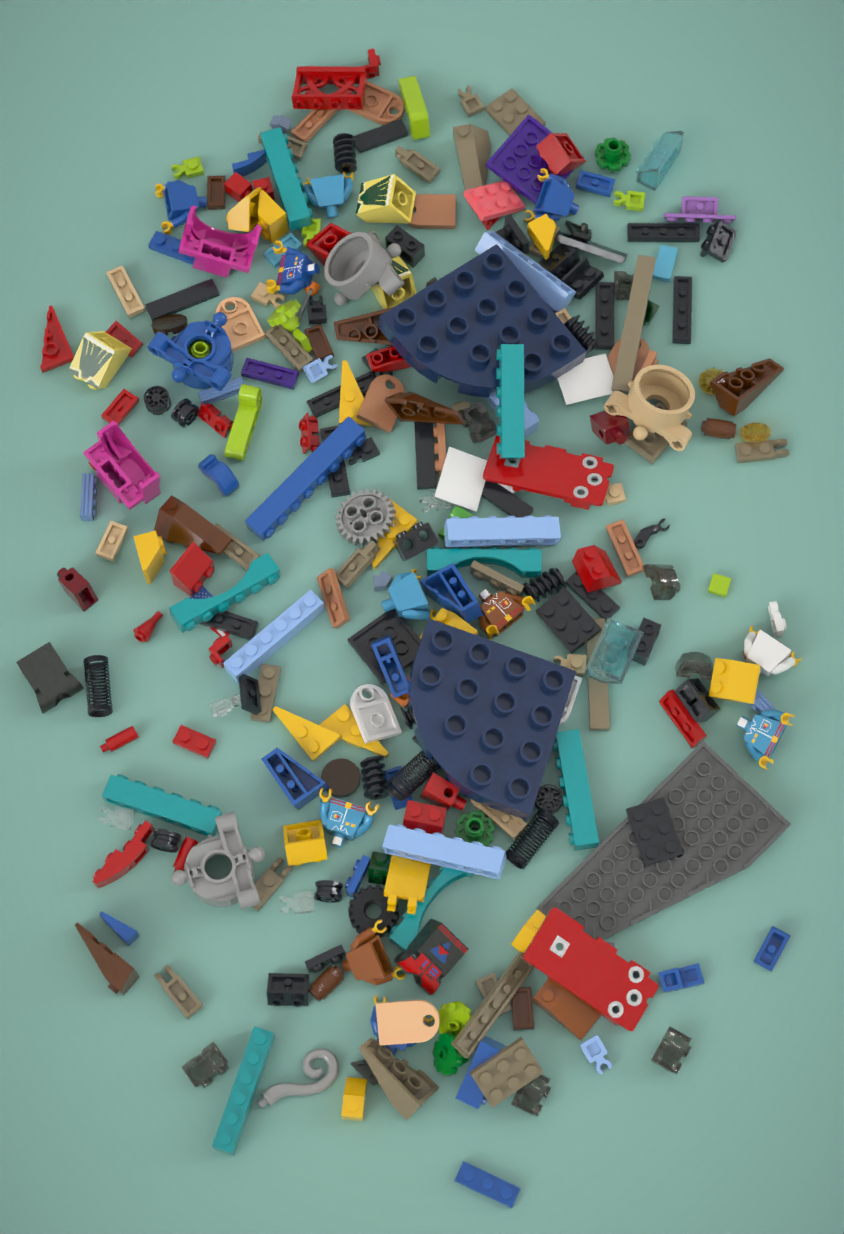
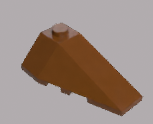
M394 307L335 321L334 327L337 340L392 345L378 328L379 316Z
M769 358L753 363L748 368L743 369L739 367L731 373L723 372L710 381V386L719 406L735 417L746 409L784 371V367Z
M399 392L385 398L386 404L400 421L460 425L465 423L457 411L414 392Z
M172 495L159 509L154 531L156 530L157 536H161L167 543H179L189 547L194 542L203 551L221 555L233 541L195 510Z
M77 922L75 927L105 979L108 981L109 985L107 987L115 994L120 992L122 995H125L140 976L131 965L115 952L113 953L103 942L100 943L93 934Z

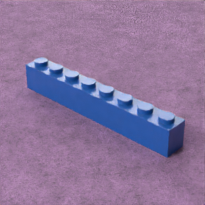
M348 416L245 520L247 528L262 541L270 538L275 533V529L279 525H283L288 520V516L292 512H296L300 508L301 503L305 499L310 498L318 486L326 482L327 476L331 472H336L340 467V463L344 459L347 460L352 455L353 450L365 442V430Z

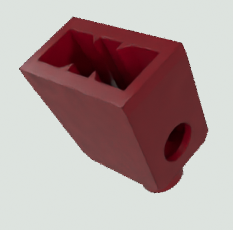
M606 411L590 415L593 433L605 444L614 442L624 444L627 438L631 436L626 416H614Z
M61 568L57 572L58 581L62 588L83 612L98 601L90 583L74 568L68 570Z

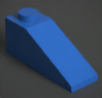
M390 634L372 641L371 646L393 698L408 693L409 682Z

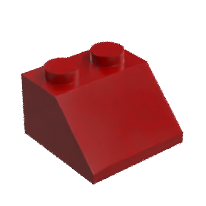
M550 133L536 146L540 157L547 162L549 170L555 175H564L586 162L567 133Z
M329 223L306 243V246L325 267L327 257L333 247L345 236L351 234V232L333 223Z
M192 542L171 568L170 574L174 585L193 597L195 593L200 592L204 581L214 574L215 566L213 560Z
M595 545L577 549L572 564L587 592L622 583L606 551Z
M408 800L403 826L411 830L415 828L422 829L429 834H443L447 808Z

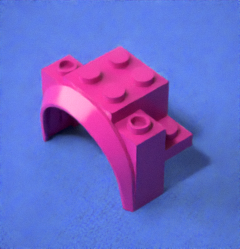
M191 206L178 253L195 258L192 268L225 278L228 277L231 268L249 273L262 227L256 225L251 232L243 234L221 231L202 222L196 215L197 206Z
M112 421L96 433L98 442L84 451V456L94 466L98 478L120 504L124 503L131 510L143 501L147 504L161 494L159 487L161 477L159 473L155 472L141 456L117 422Z

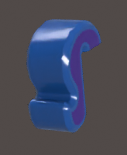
M210 454L198 463L200 471L217 484L224 497H228L239 488V482L233 472L224 462L218 461L215 455Z

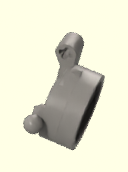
M370 230L367 234L364 232L351 233L341 239L329 253L324 267L326 280L339 291L334 295V302L341 306L345 305L348 299H360L378 282L382 289L389 296H392L405 284L391 266L392 258H396L401 254V247L393 243L385 250L380 245L381 239L373 230Z
M234 812L215 817L220 836L212 837V834L208 835L209 838L201 841L190 850L184 864L185 871L176 870L171 876L173 884L182 886L188 881L195 896L203 903L213 907H230L239 902L242 910L261 904L256 886L254 885L255 868L253 861H262L265 857V851L261 847H253L248 851L247 847L242 843ZM214 855H225L232 862L230 874L220 880L210 878L205 872L206 862Z

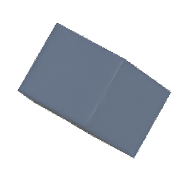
M282 115L273 116L270 122V126L273 129L281 127L283 134L289 129L291 120Z
M384 571L380 575L373 576L374 590H387L393 581L392 576Z

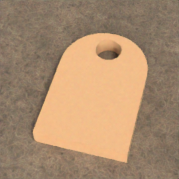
M230 297L219 303L216 313L223 312L227 316L226 324L221 327L226 331L230 339L232 352L265 339V334L246 300L239 297ZM230 304L235 306V308L230 311L225 309L226 306Z
M426 1000L376 1003L379 1045L425 1042L431 1039L439 1029V1013L435 1006ZM432 1015L435 1023L431 1026L426 1025L424 1016Z

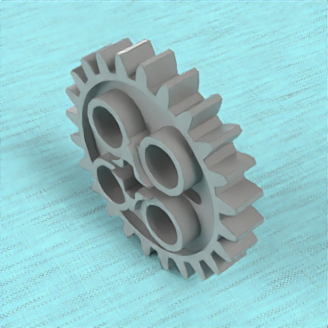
M367 488L365 493L359 489V494L356 495L355 492H352L353 497L345 496L347 502H340L342 508H337L339 514L335 515L337 519L335 524L343 539L346 538L348 543L353 541L355 546L360 542L363 547L366 542L369 543L371 540L379 543V537L385 539L384 533H391L388 527H394L393 520H396L394 515L396 511L387 495L384 496L382 491L378 493L376 489L371 493L369 488Z

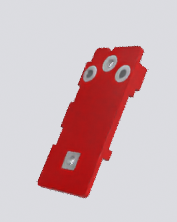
M496 435L483 472L484 480L512 486V490L518 492L524 490L563 499V502L570 503L571 506L589 510L590 505H603L610 484L607 478L612 477L613 464L603 462L602 457L585 453L579 456L566 453L567 449L545 445V447L530 445V441L525 440V458L500 459V455H497V443H500V436ZM515 460L516 463L511 464L509 461Z
M551 908L524 952L523 959L547 975V978L558 983L593 1007L595 1011L614 1025H620L627 1031H633L648 1007L647 999L649 997L653 998L658 989V984L649 978L651 972L633 960L627 962L616 954L618 950L600 937H597L595 940L582 931L584 926L558 908ZM557 943L562 944V949L560 951L556 949ZM632 994H635L637 997L635 1002L630 999Z

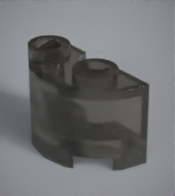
M614 270V294L616 295V300H629L634 275H629L625 271Z
M482 401L462 411V418L465 421L463 426L464 428L468 427L471 433L469 434L474 444L477 442L481 443L496 435L497 426L491 420Z
M646 564L642 566L646 578H651L652 580L650 590L654 600H671L680 591V583L678 582L673 565Z
M700 652L684 653L677 661L675 667L676 677L690 678L693 673H698L701 679L712 680L714 666L708 655Z
M669 1026L651 1062L677 1075L682 1066V1063L679 1062L681 1057L686 1058L692 1048L688 1045L692 1038Z
M213 1041L198 1056L192 1058L181 1068L195 1087L202 1085L203 1088H206L213 1083L214 1080L212 1078L218 1074H224L230 1067L228 1066L229 1062Z
M540 1075L516 1092L511 1106L538 1117L543 1107L540 1102L542 1098L547 1099L552 1088L548 1086L550 1078Z

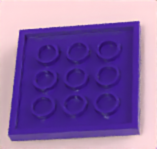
M528 114L488 160L485 166L536 205L544 181L538 180L537 175L545 176L544 173L540 172L542 168H545L548 174H551L548 168L549 165L540 157L536 146L552 132ZM574 170L564 175L558 176L565 178V180H567V178L572 174Z

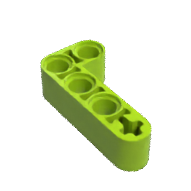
M416 75L399 78V89L409 118L412 140L429 138L428 113Z
M242 384L239 390V407L224 454L227 458L244 461L263 400L261 388Z

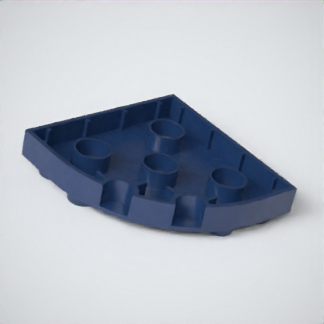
M497 244L379 316L378 328L410 366L436 384L442 377L458 383L457 392L471 396L489 398L490 390L499 387V379H496V368H499V360H496V349H499L501 344H524V393L534 391L551 383L581 364L587 352Z
M429 618L412 664L408 685L409 709H413L417 725L414 733L427 759L429 761L435 759L439 766L448 774L445 780L455 785L460 790L459 792L485 806L527 820L532 813L576 671Z

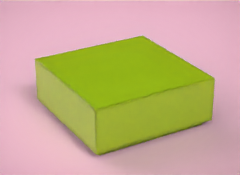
M298 328L294 330L292 334L295 340L307 353L310 352L312 347L308 337Z
M713 573L708 593L726 598L732 578Z

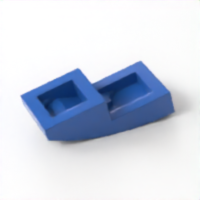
M265 150L248 153V160L233 163V174L237 172L244 177L258 170L267 162Z
M699 963L658 972L664 993L705 984Z

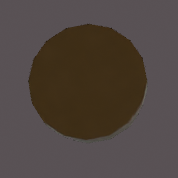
M171 314L156 319L152 322L151 326L154 334L162 332L167 336L169 332L178 334L188 325V320L182 314Z
M334 759L326 764L322 770L321 779L330 786L332 796L334 797L350 796L360 785L359 769L355 763L348 759Z

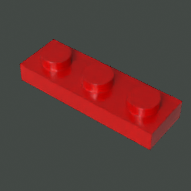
M674 690L668 691L660 699L659 703L691 748H694L707 735L700 725L695 722Z

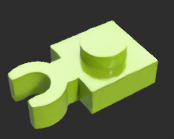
M199 156L182 160L183 165L174 164L171 166L172 172L179 171L173 174L174 179H180L183 175H186L187 179L204 175Z
M628 190L627 195L620 191L615 192L614 197L620 198V200H614V206L626 205L625 210L643 212L645 192Z
M311 219V225L302 228L304 249H307L306 243L321 231V219Z

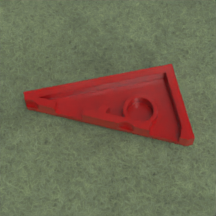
M52 305L49 306L46 317L47 326L44 333L42 365H40L42 373L72 362L74 359Z

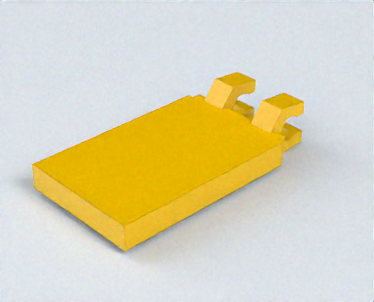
M392 855L384 889V896L388 897L387 911L395 912L397 899L408 900L407 914L415 915L417 902H424L431 864Z

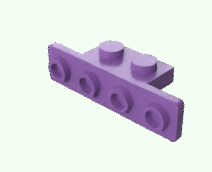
M682 196L681 214H663V218H667V221L677 222L678 218L685 219V222H696V219H703V223H714V220H721L723 223L730 224L732 220H736L735 215H717L718 197Z

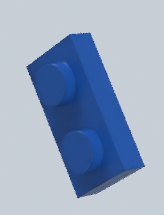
M581 170L576 183V189L610 197L615 179Z
M363 855L361 860L357 859L353 867L355 873L352 878L349 877L345 884L347 896L353 898L355 892L357 893L371 861L369 857Z

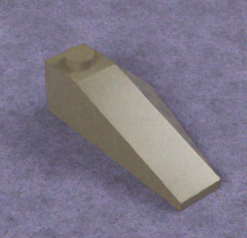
M472 124L453 127V141L464 189L468 190L486 185L488 168L485 165L489 160L491 150L488 131Z
M372 1037L359 1047L390 1103L406 1120L439 1089L420 1069L416 1071L409 1067L408 1061L405 1059L400 1061L393 1056L390 1049L384 1045H379V1042Z

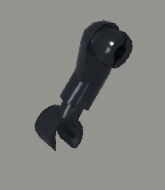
M661 519L659 524L641 529L634 539L635 547L643 548L650 536L658 533L657 531L660 530L663 532L667 531L670 524L667 528H662L661 523L666 519Z

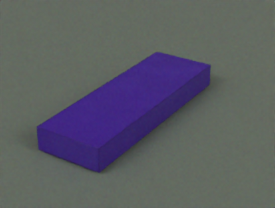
M246 358L241 376L294 390L299 371Z

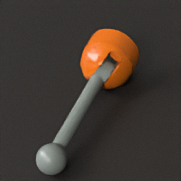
M311 281V285L305 288L307 296L297 315L299 322L302 320L301 315L308 303L309 297L316 295L321 288L314 281Z

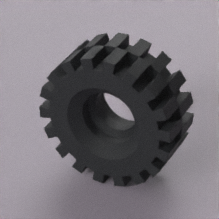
M368 885L366 889L363 887L359 889V893L355 892L353 899L350 900V906L348 907L351 925L359 934L369 927L371 929L375 927L377 920H383L377 924V928L381 930L387 926L386 930L383 933H375V936L379 935L382 938L385 937L384 934H389L390 930L397 924V920H399L398 902L395 912L387 911L388 897L384 896V889L380 885H376V887ZM371 904H377L382 909L381 915L376 919H371L366 914V909Z

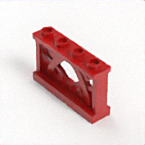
M297 66L296 79L291 96L293 108L362 110L365 88L368 81L366 67ZM327 84H335L340 88L332 94H324L319 90V88Z

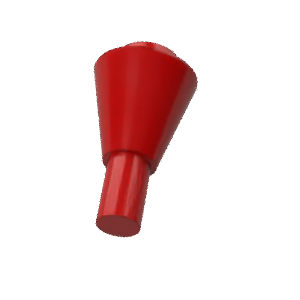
M157 611L151 619L133 629L134 637L140 642H148L156 627V623L163 617V614Z

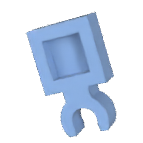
M332 355L325 357L323 362L319 358L303 367L311 383L328 375L327 370H332L338 366L337 364L329 365L328 361L333 357Z
M598 1035L579 1045L588 1062H596L595 1068L599 1074H602L600 1066L603 1063L609 1069L612 1068L611 1063L603 1057L608 1052Z

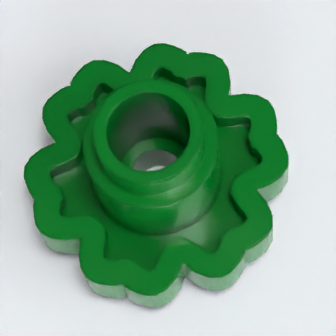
M614 137L606 138L604 143H599L595 150L596 164L603 170L608 168L610 172L621 171L622 166H628L631 158L629 145L625 141H619Z
M472 810L469 815L462 814L456 821L455 837L463 839L464 842L472 843L476 841L488 847L493 841L492 833L495 831V826L492 819L489 817L485 818L482 811Z
M453 1033L440 1034L439 1041L434 1043L433 1056L435 1059L433 1064L436 1067V1071L442 1072L444 1076L456 1074L457 1067H461L469 1060V1058H464L451 1045L457 1037Z

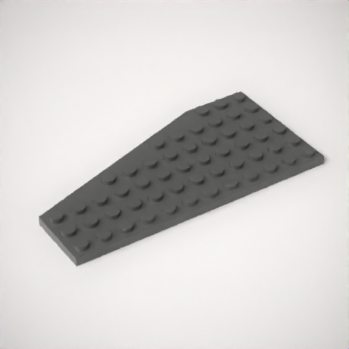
M703 741L641 803L643 804L662 797L665 798L684 854L645 867L627 817L536 909L547 916L550 909L556 907L584 926L582 931L596 940L597 937L605 940L749 868L791 824Z

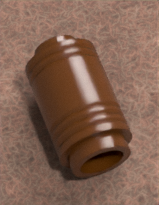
M706 418V421H702L701 432H704V436L730 440L735 437L736 424L733 421Z
M330 965L310 985L311 988L308 991L319 1002L322 999L325 1000L344 981L342 977L344 972L338 966L332 967Z

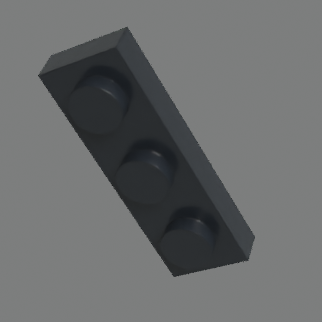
M577 571L566 580L565 584L601 618H605V622L620 610V606L601 589L587 592Z

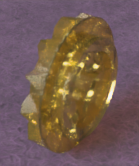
M713 367L701 373L699 385L705 393L714 395L710 381L723 373L722 369L718 370Z
M754 422L743 426L740 432L741 438H744L745 441L760 443L761 440L766 441L770 437L771 430L765 424Z

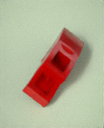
M394 346L366 354L372 372L396 371L412 367L398 353Z
M146 820L143 824H139L134 832L135 836L131 841L128 840L125 843L123 852L115 849L113 853L110 852L107 855L102 869L99 868L93 876L94 880L92 882L97 888L104 887L118 880L144 858L149 851L145 842L154 831L152 824Z

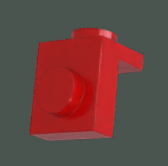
M373 48L367 50L369 65L361 66L366 67L367 78L379 76L381 61Z
M227 635L218 637L213 642V645L208 648L210 660L214 665L219 664L222 668L224 667V660L221 658V655L233 646L231 639Z

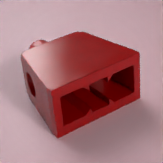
M435 773L431 775L419 796L436 806L447 808V811L451 806L462 811L467 800L458 796L460 790L455 785Z

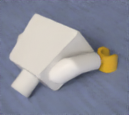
M750 626L744 640V654L747 657V663L761 666L760 673L762 672L766 676L776 675L790 669L792 666H797L801 661V657L799 659L794 658L795 652L791 653L789 648L761 629L756 632L753 631V626Z

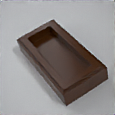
M225 175L207 176L208 210L225 209Z
M321 324L304 330L316 360L320 358L323 361L329 355L334 357Z
M531 987L519 988L511 999L513 1029H534Z

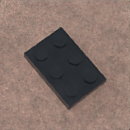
M563 588L535 610L536 614L571 654L602 631L601 627L566 588Z
M664 797L626 809L645 867L684 854Z

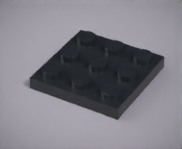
M396 609L382 614L347 639L350 646L381 685L387 681L371 646L372 641L390 634L404 669L413 663L420 643L419 637L406 621L399 617Z

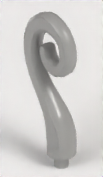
M326 1049L310 1051L303 1060L304 1073L311 1078L320 1077L323 1074V1069H313L311 1063L316 1058H322L328 1064L327 1074L318 1082L311 1084H275L261 1093L262 1098L257 1101L258 1105L263 1108L267 1104L272 1106L285 1096L313 1095L326 1090L333 1084L338 1075L339 1063L337 1057Z

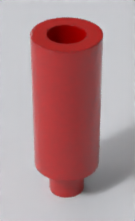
M132 725L105 739L106 743L101 745L100 748L103 753L108 750L113 752L138 739L139 736Z
M190 837L184 838L173 864L174 872L176 870L185 871L184 864L187 855L198 844V841Z

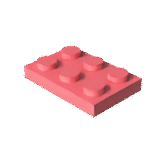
M505 181L468 189L463 194L481 221L521 212L525 208L516 192Z

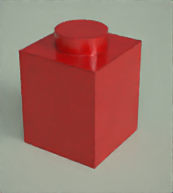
M237 172L224 183L226 194L238 203L253 191L252 183Z
M270 177L252 181L254 190L257 187H261V190L275 201Z

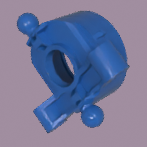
M223 312L214 314L213 322L205 320V322L198 321L188 324L177 336H173L172 340L162 332H157L147 345V349L152 354L172 364L174 369L172 379L177 383L182 382L196 389L213 387L218 391H222L232 377L231 371L234 358L230 339L226 331L221 327L227 322V316ZM204 339L212 344V351L207 357L197 359L188 353L189 345L195 340Z

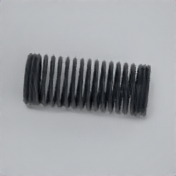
M104 655L88 656L83 660L88 715L91 717L109 716L113 713V707L111 703L108 657Z
M422 750L387 781L388 791L397 800L405 801L413 791L440 768L437 762L435 764L433 760L429 761ZM393 783H394V785L396 786V788H397L404 796H402V795L395 789V787L393 786Z
M539 808L534 817L528 822V825H526V828L513 841L509 850L505 851L507 860L519 869H525L530 859L534 857V854H537L536 851H539L538 848L543 846L547 837L552 834L551 832H554L553 829H556L559 825L558 819L549 811ZM533 829L537 830V831H538L540 834H542L545 838H543L541 835H539V834H538L537 832H535Z

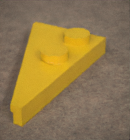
M342 360L339 425L349 416L360 426L374 427L356 417L364 398L348 362Z
M394 501L392 503L396 511L394 513L396 520H393L394 527H388L391 533L385 532V539L382 537L378 538L379 543L377 545L380 547V550L372 562V567L375 570L395 549V545L392 542L397 539L395 535L404 530L407 533L410 532L412 526L418 523L415 517Z
M346 704L319 724L341 734L342 738L340 740H344L348 744L361 749H367L378 756L386 758L389 756V752L379 741L364 743L354 715Z
M277 706L272 709L312 761H316L342 738L341 734L290 713L287 710Z

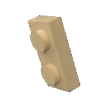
M110 520L95 552L96 556L114 562L129 530L128 526Z

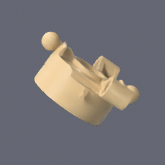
M650 365L641 369L633 382L629 381L628 386L630 390L628 395L620 391L612 392L604 404V410L610 415L626 416L634 420L633 422L637 427L633 430V435L637 440H644L648 433L656 432L663 436L674 450L683 451L692 438V432L687 427L681 425V423L692 416V413L689 411L695 399V391L690 380L682 372L666 365ZM647 400H660L666 405L668 410L659 409L651 405Z

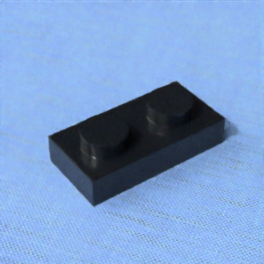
M242 674L239 676L241 709L257 715L261 712L258 680Z
M341 944L304 962L309 973L312 971L317 973L325 968L324 966L329 963L337 964L341 962L346 954Z

